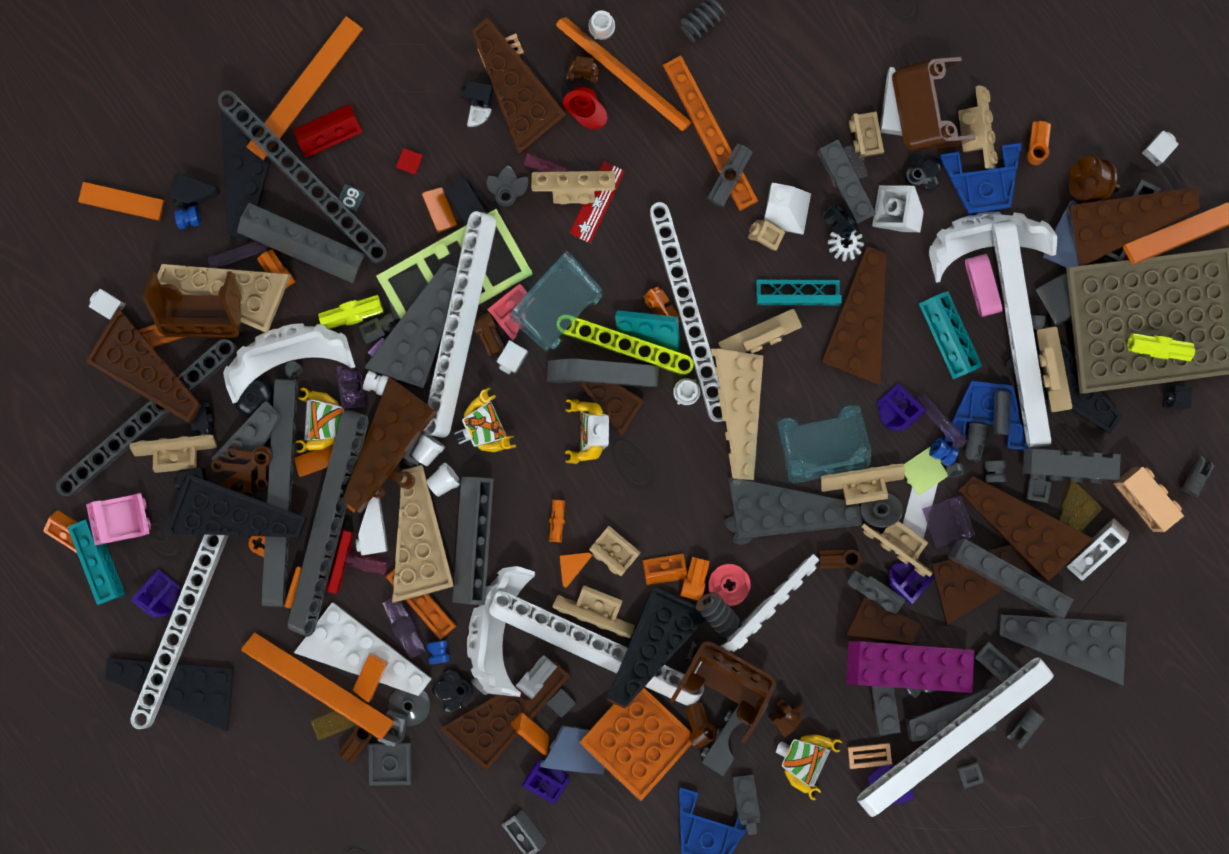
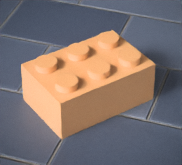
M1147 467L1131 468L1120 477V480H1116L1113 484L1153 532L1167 531L1184 517L1180 512L1182 508L1176 501L1170 500L1167 496L1168 491L1163 485L1156 483L1153 479L1155 476Z

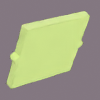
M930 447L904 464V475L907 478V483L911 484L918 496L948 477L946 470L941 464V460L934 459L929 455Z

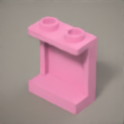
M141 493L86 504L95 546L145 536L150 533V520L146 518L145 514L146 501Z

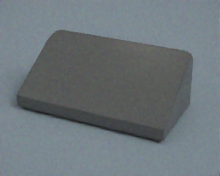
M998 391L994 393V434H1009L1011 395L1008 392Z
M520 810L502 824L523 854H534L547 843L524 810Z

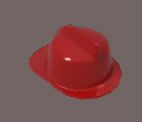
M576 86L573 91L565 95L563 100L565 109L581 125L589 129H599L606 124L608 118L607 111L597 100L596 93L592 89Z

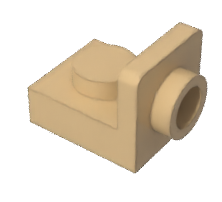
M756 220L750 227L748 238L776 251L785 232L765 220Z

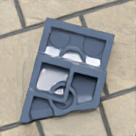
M1075 200L1070 201L1054 231L1057 235L1056 255L1050 256L1045 253L1043 258L1067 268L1078 266L1069 212L1070 205L1078 204Z
M562 726L560 728L557 738L550 746L551 751L545 761L540 763V767L582 773L604 774L605 769L601 763L578 743L589 730L576 726Z

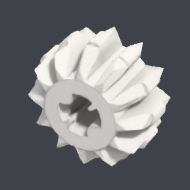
M853 230L851 236L847 238V243L850 242V245L844 248V244L841 245V242L845 238H841L839 234L832 232L830 236L833 239L828 240V244L834 246L829 249V252L837 251L834 256L836 259L841 254L842 261H846L847 255L853 260L855 258L854 253L857 255L861 253L857 247H863L864 245L863 242L857 241L862 238V235L855 236L856 231Z

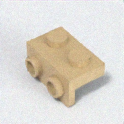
M877 112L860 115L858 113L853 114L851 120H849L850 132H854L855 140H853L854 153H858L859 158L883 154L884 149Z
M610 526L606 528L589 549L597 560H602L608 565L611 572L620 576L624 574L641 553Z

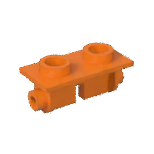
M659 286L649 290L643 296L646 305L654 314L678 317V323L680 322V316L673 305L667 308L664 306V304L669 302V299Z

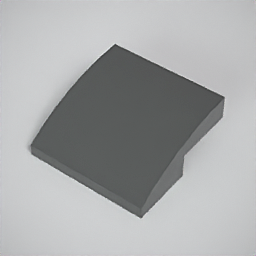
M1067 273L1035 289L1055 325L1058 326L1072 318Z

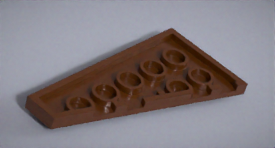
M487 17L472 30V33L483 58L502 113L508 124L518 155H520L567 116V114Z
M1197 187L1070 205L1069 212L1078 266H1085L1123 247L1129 242L1142 238L1198 210L1200 203Z
M867 246L821 363L880 385L886 253Z
M118 308L85 362L191 423L202 405Z
M391 377L387 381L342 499L359 513L363 511L437 414L433 408Z
M974 476L958 490V493L1046 582H1049L1093 539Z
M1010 545L986 550L1027 574L1034 571ZM951 559L931 564L946 625L954 622L1004 590Z
M554 661L553 663L557 668L543 683L544 686L533 699L529 698L515 684L514 687L521 692L520 697L496 695L444 725L440 730L487 771L519 735L511 724L520 713H524L532 720L570 677V674Z

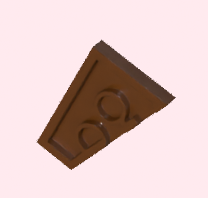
M581 383V386L593 401L601 406L603 413L608 415L609 421L622 436L643 405L644 400L621 385Z
M863 597L846 635L913 643L921 624L899 613L895 615L885 610L880 604Z

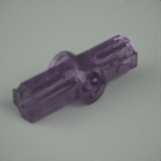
M392 598L384 601L382 605L391 621L392 630L397 639L401 641L409 659L425 652L424 644L417 633V626L412 616L407 613L402 601L392 603Z

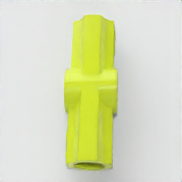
M379 295L360 301L354 300L343 303L338 308L322 312L318 315L320 324L331 330L343 325L357 324L365 318L381 314L384 311Z
M1131 333L1127 344L1128 351L1148 354L1150 357L1161 359L1172 358L1191 361L1195 354L1193 343L1175 341L1173 338L1154 335L1152 337Z

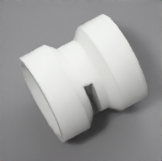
M369 370L364 380L363 390H373L376 394L382 396L389 376H380L375 371Z

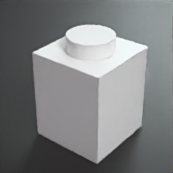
M1162 131L1142 151V154L1158 166L1165 161L1179 144L1171 133Z
M99 289L98 292H94L91 296L89 307L111 320L117 309L119 308L122 311L126 304L106 291Z
M509 340L497 360V363L500 364L499 369L507 374H510L511 371L516 374L528 351Z

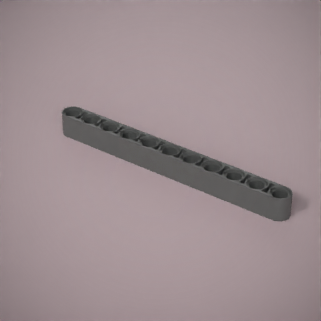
M223 91L218 97L220 109L365 254L369 261L376 264L381 263L387 253L384 245L232 91ZM227 97L234 100L233 105L229 107L222 104L223 99ZM240 113H246L249 115V119L245 122H240L237 116ZM255 128H261L264 134L261 137H255L252 131ZM270 143H276L279 149L272 153L268 151L267 146ZM285 158H290L294 161L292 167L286 168L282 165V161ZM300 173H305L309 179L305 183H300L297 180V176ZM320 188L324 193L323 196L315 198L312 195L313 189ZM330 203L336 204L338 211L336 213L328 212L327 205ZM349 218L353 221V226L351 228H344L341 221ZM359 233H364L367 235L368 241L366 243H359L356 240V236ZM379 248L383 253L382 257H372L371 250Z
M221 339L183 371L178 378L193 394L237 355V345L230 340ZM225 344H230L231 351L224 355L222 347ZM213 357L215 365L212 368H208L206 362L209 358ZM194 371L199 373V379L196 382L191 380V374ZM150 400L59 479L56 484L58 493L63 496H75L130 449V443L139 441L171 412L166 409H160L158 404ZM149 412L152 415V419L146 424L143 417ZM131 426H134L136 429L133 437L128 435V429ZM115 440H118L120 443V448L117 451H114L112 448V443ZM100 453L104 456V462L101 465L96 462V458ZM85 467L88 470V476L83 479L80 472ZM68 481L72 484L70 492L65 490V484Z
M276 378L273 408L280 414L281 418L271 435L270 450L272 451L273 459L269 466L267 503L291 512L298 380ZM265 537L262 606L284 607L289 537Z
M350 410L343 412L340 418L288 620L289 630L307 637L311 636L316 629L348 505L342 499L363 447L369 422L366 415Z

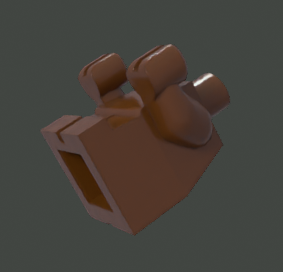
M575 55V59L568 66L566 79L573 81L574 79L582 80L584 78V80L590 81V83L597 84L599 70L596 59Z
M779 698L775 704L780 710L775 714H769L768 717L778 732L785 738L802 721L800 714L805 709L801 703L794 708L786 704L782 698Z

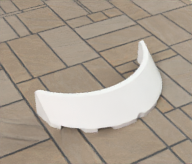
M999 211L983 212L960 218L952 222V226L946 230H940L937 233V238L932 246H930L929 256L936 283L940 282L946 268L962 255L977 249L994 246L992 235L993 223L1014 220L1019 246L1035 249L1050 256L1056 255L1057 235L1047 222L1041 220L1039 223L1026 218L1021 213L1014 212L1011 216L1001 215Z
M301 323L272 329L255 337V342L247 347L242 346L237 351V356L229 367L226 366L223 374L232 403H236L243 391L258 376L288 361L319 357L339 361L350 368H354L355 364L344 334L329 330L324 325L317 324L316 327L304 326Z
M515 566L501 569L497 573L499 576L490 586H486L485 605H479L478 608H474L470 619L467 654L472 661L473 668L471 672L483 686L484 691L490 694L520 697L521 692L511 683L503 661L502 643L506 622L495 618L489 611L490 604L497 592L504 591L517 597L522 588L535 576L534 571Z

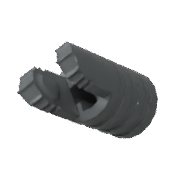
M969 422L965 456L970 461L974 460V462L980 461L983 454L988 425Z
M1200 455L1191 468L1181 490L1189 495L1198 497L1214 468V464L1211 462L1205 464L1206 460Z
M1029 708L1007 738L1010 740L1014 739L1023 728L1027 732L1018 743V746L1022 749L1045 719Z

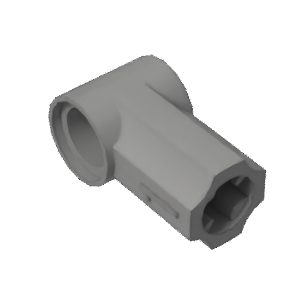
M543 655L530 672L527 671L516 687L533 699L557 666Z

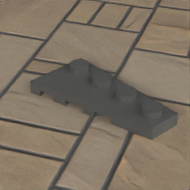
M267 401L264 402L211 459L222 458L225 462L246 464L250 459H228L226 456L227 449L234 445L240 450L253 451L258 446H264L279 422L280 414ZM230 450L232 455H236L235 451ZM223 471L228 477L235 473L233 471ZM243 478L236 483L240 489L243 487Z

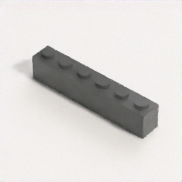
M248 203L240 218L237 233L348 282H354L365 256L364 253L251 203Z
M461 477L452 601L454 603L485 605L494 481L492 478Z
M957 539L948 556L952 561L1055 618H1065L1073 602L1072 598L966 539Z

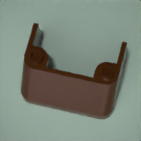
M961 57L932 59L894 71L892 81L903 141L907 149L918 151L958 147L976 139L975 135L958 136L957 128L953 122L941 121L934 81L942 79L945 76L946 68L961 62Z
M150 271L142 297L161 334L168 337L233 338L239 335L241 328V293L232 271L227 272L225 283L220 287L219 296L181 295L175 285L160 284L155 271Z
M704 642L696 652L670 701L674 703L682 688L689 692H697L705 684L740 704L737 709V716L740 721L748 725L741 740L745 744L756 728L776 687V682L771 675L715 643Z

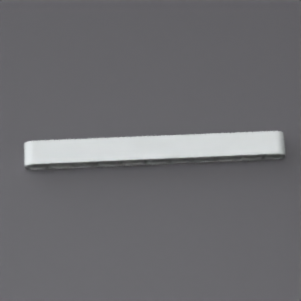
M657 202L650 210L652 225L708 415L712 421L721 422L723 417L716 418L712 414L713 408L721 407L719 393L715 398H710L706 393L709 387H715L718 391L720 386L718 375H715V364L669 209L666 204ZM661 208L665 211V216L657 218L653 212L655 209ZM663 228L669 229L671 231L670 237L663 238L659 234L660 230ZM668 248H674L677 251V255L669 258L666 256L665 251ZM680 268L683 275L675 278L672 276L671 270ZM679 288H686L689 295L685 298L679 297L677 294ZM686 307H690L694 310L695 314L693 317L687 318L684 316L683 310ZM692 327L698 328L700 336L697 338L691 337L689 329ZM703 347L706 350V356L703 358L697 357L695 349ZM709 367L712 370V376L704 378L701 375V369Z
M478 211L473 212L468 219L427 403L437 412L424 429V433L429 436L445 438L451 430L496 228V219L493 216Z
M1014 220L993 223L992 235L1026 443L1029 449L1050 446V429L1016 224Z
M204 535L131 715V724L136 729L149 728L154 723L229 535H216L219 538V543L214 547L210 545V539L215 535ZM205 555H209L211 558V563L208 566H203L202 558ZM197 575L203 577V582L200 586L194 584V578ZM190 594L195 597V602L191 606L186 603V598ZM181 614H185L187 617V622L183 626L178 623V618ZM173 634H177L179 637V642L176 645H172L170 642V637ZM165 654H169L171 657V662L168 665L162 662V657ZM158 673L163 677V682L160 685L154 682V677ZM150 693L155 697V702L152 705H149L146 701V697ZM142 713L147 717L144 725L138 722V717Z
M504 591L497 592L494 595L489 607L490 614L495 618L615 673L618 672L627 647ZM664 665L645 687L672 698L684 674ZM703 685L699 691L692 693L682 688L676 701L687 706L697 703L704 692Z
M1038 657L1031 660L862 791L857 797L858 803L871 817L882 812L1046 685L1054 676L1051 670L1041 658Z

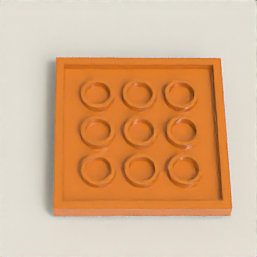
M645 688L625 709L613 704L578 742L640 801L644 799L692 744L689 738L691 732Z

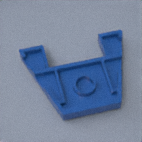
M1021 143L1001 147L1004 168L962 173L959 152L941 154L939 156L968 214L1009 209L1011 207Z
M970 381L944 440L947 442L964 443L966 422L993 425L994 393L1003 391L1011 395L1010 430L1007 435L1006 448L1027 449L1018 414L1019 410L1014 387L1012 385Z
M680 787L681 854H732L743 835L747 832L746 825H741L740 821H738V814L734 827L695 816L692 813L698 793Z

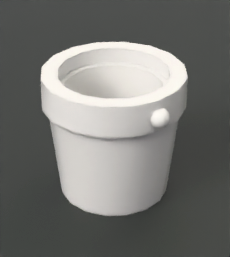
M603 10L595 12L589 20V32L595 40L610 38L615 30V21L610 16V13Z
M684 378L676 383L673 395L678 405H691L698 400L700 387L696 383V379Z
M422 432L411 456L423 465L429 466L437 455L444 450L445 446L434 437Z
M446 463L439 466V469L426 480L429 488L438 497L461 485L457 474Z

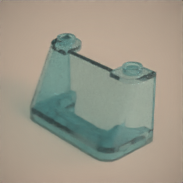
M565 252L514 307L510 320L548 352L550 348L553 350L557 348L562 342L560 339L562 333L592 302L596 305L603 297L601 294L603 289L570 253Z
M860 406L844 407L839 413V418L798 425V422L792 418H786L777 422L786 472L791 483L820 479L821 476L863 470L871 464V446Z

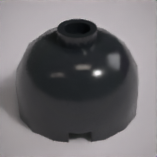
M256 378L243 391L238 402L234 403L235 407L241 415L249 419L264 402L267 401L273 407L274 389L265 380Z

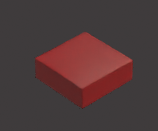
M403 148L396 168L416 176L423 155Z

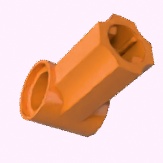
M1032 122L1029 151L1027 152V160L1032 165L1042 164L1049 155L1048 145L1051 124L1047 122ZM1039 150L1042 153V158L1034 156L1033 151Z
M273 249L264 252L257 258L266 273L291 274L282 265ZM292 275L290 276L286 288L296 283Z
M692 557L680 596L699 600L703 596L704 581L710 561Z

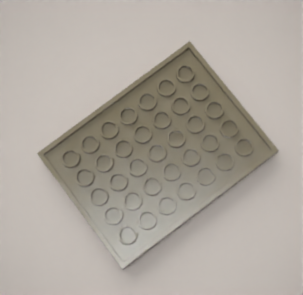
M1229 248L1157 256L1132 265L1130 260L1067 268L1080 393L1229 374ZM1131 333L1152 337L1154 335L1169 337L1175 341L1193 343L1195 354L1191 361L1150 357L1148 354L1128 351V339Z

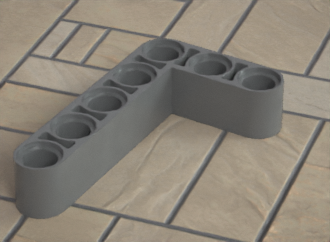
M584 359L550 360L547 362V382H588L656 388L659 385V366Z

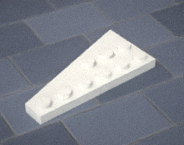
M814 554L806 558L788 576L789 580L784 581L774 590L775 594L765 599L741 623V627H738L731 636L727 637L728 641L720 645V647L727 651L735 652L738 648L740 649L748 641L747 638L761 628L762 625L760 623L765 619H769L776 612L774 607L778 603L782 605L790 597L787 593L791 589L795 591L803 583L801 579L805 574L809 576L817 568L815 564L819 559Z
M334 602L331 603L318 620L314 633L309 637L306 636L294 652L360 675L368 655L371 653L389 662L380 683L417 696L423 692L432 680L430 676Z

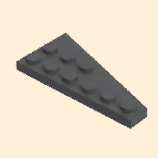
M447 263L441 266L364 368L424 388L445 327L458 267Z
M732 477L728 479L738 539L862 525L859 503L846 505L845 500L734 479Z
M999 614V636L1124 686L1127 622Z

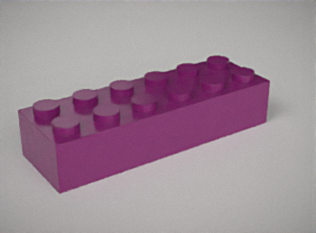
M849 641L846 684L972 693L974 650Z

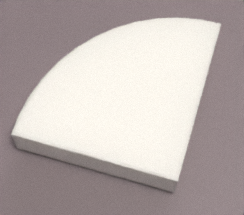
M471 105L467 126L476 127L486 122L491 115L492 109Z

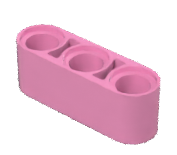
M983 254L965 259L966 270L980 317L1002 312V304L988 255Z

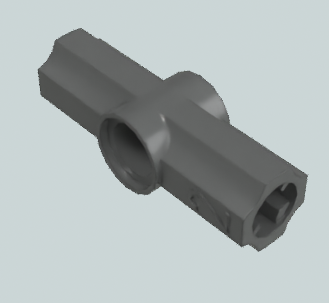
M740 144L735 146L707 198L711 203L722 208L724 207L753 153L749 148ZM727 171H732L735 173L736 178L727 180L724 174Z

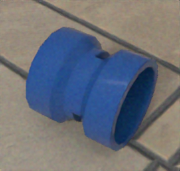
M196 205L190 206L187 210L180 208L174 211L179 230L186 229L190 225L193 227L201 225L200 214Z
M938 438L932 444L929 455L934 459H940L944 465L950 466L957 458L959 450L953 445H947L945 440Z
M447 640L426 643L427 650L432 654L428 658L429 664L450 661L449 654L445 653L448 646Z

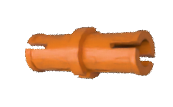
M552 500L551 518H549L550 534L548 541L562 542L563 524H565V501Z

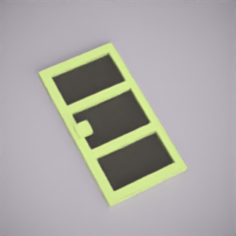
M497 209L488 213V215L496 219V228L479 304L533 275L532 270L526 263ZM467 225L376 276L400 319H402L444 263L458 267Z

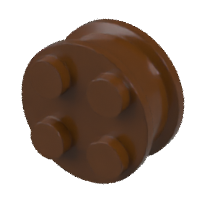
M1087 155L1071 167L1069 190L1071 195L1077 200L1088 203L1105 201L1109 199L1113 192H1119L1120 185L1116 184L1117 170L1111 161L1100 160L1096 156Z

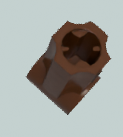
M490 312L475 318L473 328L478 338L480 337L488 356L490 357L502 352L504 344L496 331L497 327Z
M855 549L819 550L820 569L856 568L861 563V555ZM855 553L857 561L854 564H848L845 560L847 554Z
M702 702L687 706L685 709L692 728L689 735L690 741L694 747L702 748L717 738L716 728L708 723Z
M360 726L354 729V732L338 752L344 760L351 764L355 762L374 736L369 733L367 738L361 737L359 734Z

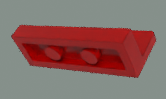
M348 104L294 129V133L307 158L362 133V129L351 105Z
M341 529L326 590L330 593H339L354 532Z

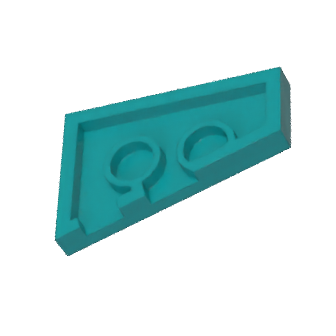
M617 310L615 315L617 332L680 352L678 317Z

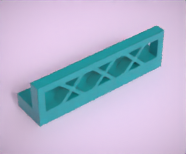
M756 280V305L839 306L841 304L840 280ZM761 285H770L775 291L771 295H761ZM784 285H791L796 291L792 295H783L779 290ZM805 285H811L816 292L813 295H804L800 290ZM826 285H835V295H825L821 290Z
M946 291L919 303L952 378L956 379L982 367L949 292ZM941 298L944 299L946 308L943 306ZM951 319L954 321L955 327L952 325ZM959 337L962 339L964 346L961 345ZM968 357L971 358L974 366L971 367Z
M89 519L68 526L67 528L97 605L125 596L126 593L107 544L96 546L94 544Z

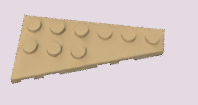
M711 349L712 356H715L717 367H714L715 375H718L720 383L718 393L723 421H726L728 431L725 432L726 440H729L731 449L729 459L732 477L734 479L754 480L763 356L723 349Z
M423 465L402 470V472L407 471L415 477V485L411 489L405 490L401 488L392 603L454 587ZM407 476L403 477L402 483L407 480Z

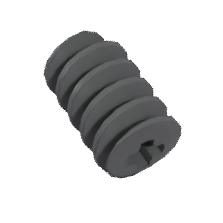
M706 0L707 4L702 2L700 9L694 8V14H687L688 20L685 18L681 19V28L693 43L695 42L694 35L702 37L701 29L706 33L708 32L707 24L715 27L714 19L721 22L719 15L722 14L726 17L724 10L717 1Z
M710 592L698 600L696 604L697 611H700V614L705 617L706 621L710 622L712 627H715L716 632L720 633L719 635L722 638L731 636L738 629L740 618L730 609L729 605L726 604L718 593Z

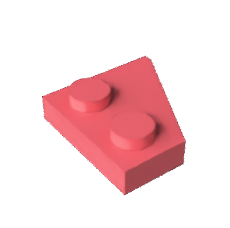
M519 283L487 310L513 341L533 299Z

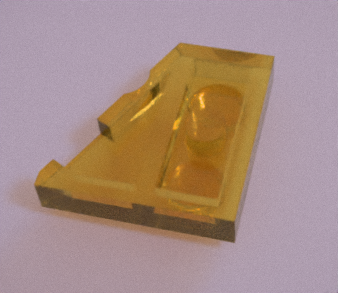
M1070 482L1059 521L1081 532L1103 508L1076 482Z

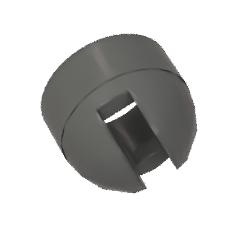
M1031 315L1033 329L1039 330L1043 328L1046 316Z
M290 361L285 365V373L289 379L298 377L303 371V368L296 361Z
M954 461L950 466H947L946 470L949 477H958L964 474V468L960 461Z

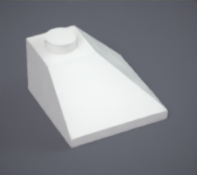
M772 183L764 220L783 231L803 235L811 193L793 186Z
M879 185L875 206L876 215H874L872 226L901 232H920L923 209L915 187Z

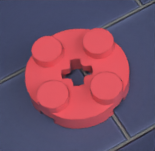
M724 564L717 567L711 573L708 582L709 592L718 593L729 606L740 604L747 597L751 587L748 574L741 567L734 564ZM727 579L735 582V586L732 587L731 591L723 587Z

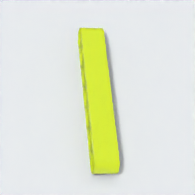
M561 315L556 321L557 330L561 334L653 366H659V368L680 375H687L693 369L694 363L691 357L570 315ZM567 319L572 323L570 329L563 330L560 328L562 320ZM583 326H588L591 329V334L587 337H583L579 333ZM602 333H608L611 336L609 343L604 344L600 342L599 337ZM628 340L631 343V347L628 350L620 349V341ZM646 346L650 349L651 353L648 357L640 356L638 351L641 347ZM661 353H667L670 356V361L667 364L660 363L658 357ZM687 360L690 368L686 371L680 370L678 367L679 361Z

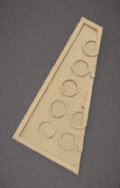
M161 265L157 275L160 284L175 285L181 295L219 296V290L225 283L227 272L232 271L241 293V322L263 332L269 331L291 274Z

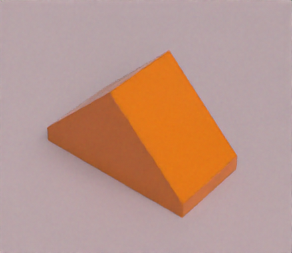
M590 552L560 555L562 583L565 588H567L592 557Z

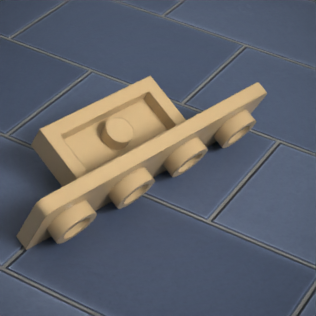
M979 85L975 87L978 107L958 111L961 136H976V139L962 144L963 152L983 149L985 168L996 169L998 156L994 151L993 145L995 143V134L991 128L993 115L989 110L988 104L990 102V93L986 87Z
M533 172L531 189L532 191H552L554 203H595V191L615 190V172Z
M791 309L724 339L718 344L720 349L743 353L751 351V354L762 350V345L770 343V345L782 341V336L800 329L802 325L795 310Z
M1058 328L1039 329L1036 331L1040 351L1039 363L1043 367V384L1047 388L1051 412L1072 409Z
M208 434L194 437L181 436L174 439L160 438L155 441L140 440L130 443V449L134 456L153 455V470L155 473L196 469L197 450L217 448L214 436Z
M891 464L889 466L821 476V490L825 492L842 489L846 505L888 499L885 482L903 480L904 464Z
M900 521L887 527L882 534L866 522L863 523L861 526L864 529L863 533L871 539L874 537L881 541L880 545L889 552L894 550L899 554L897 556L898 559L905 564H908V562L915 566L914 570L923 577L925 575L930 577L933 574L932 570L917 560V557L928 544L921 536Z
M583 586L577 602L557 595L553 604V608L557 609L560 613L569 614L577 617L580 621L595 624L597 627L615 632L621 637L631 638L635 625L616 618L622 600L587 586Z

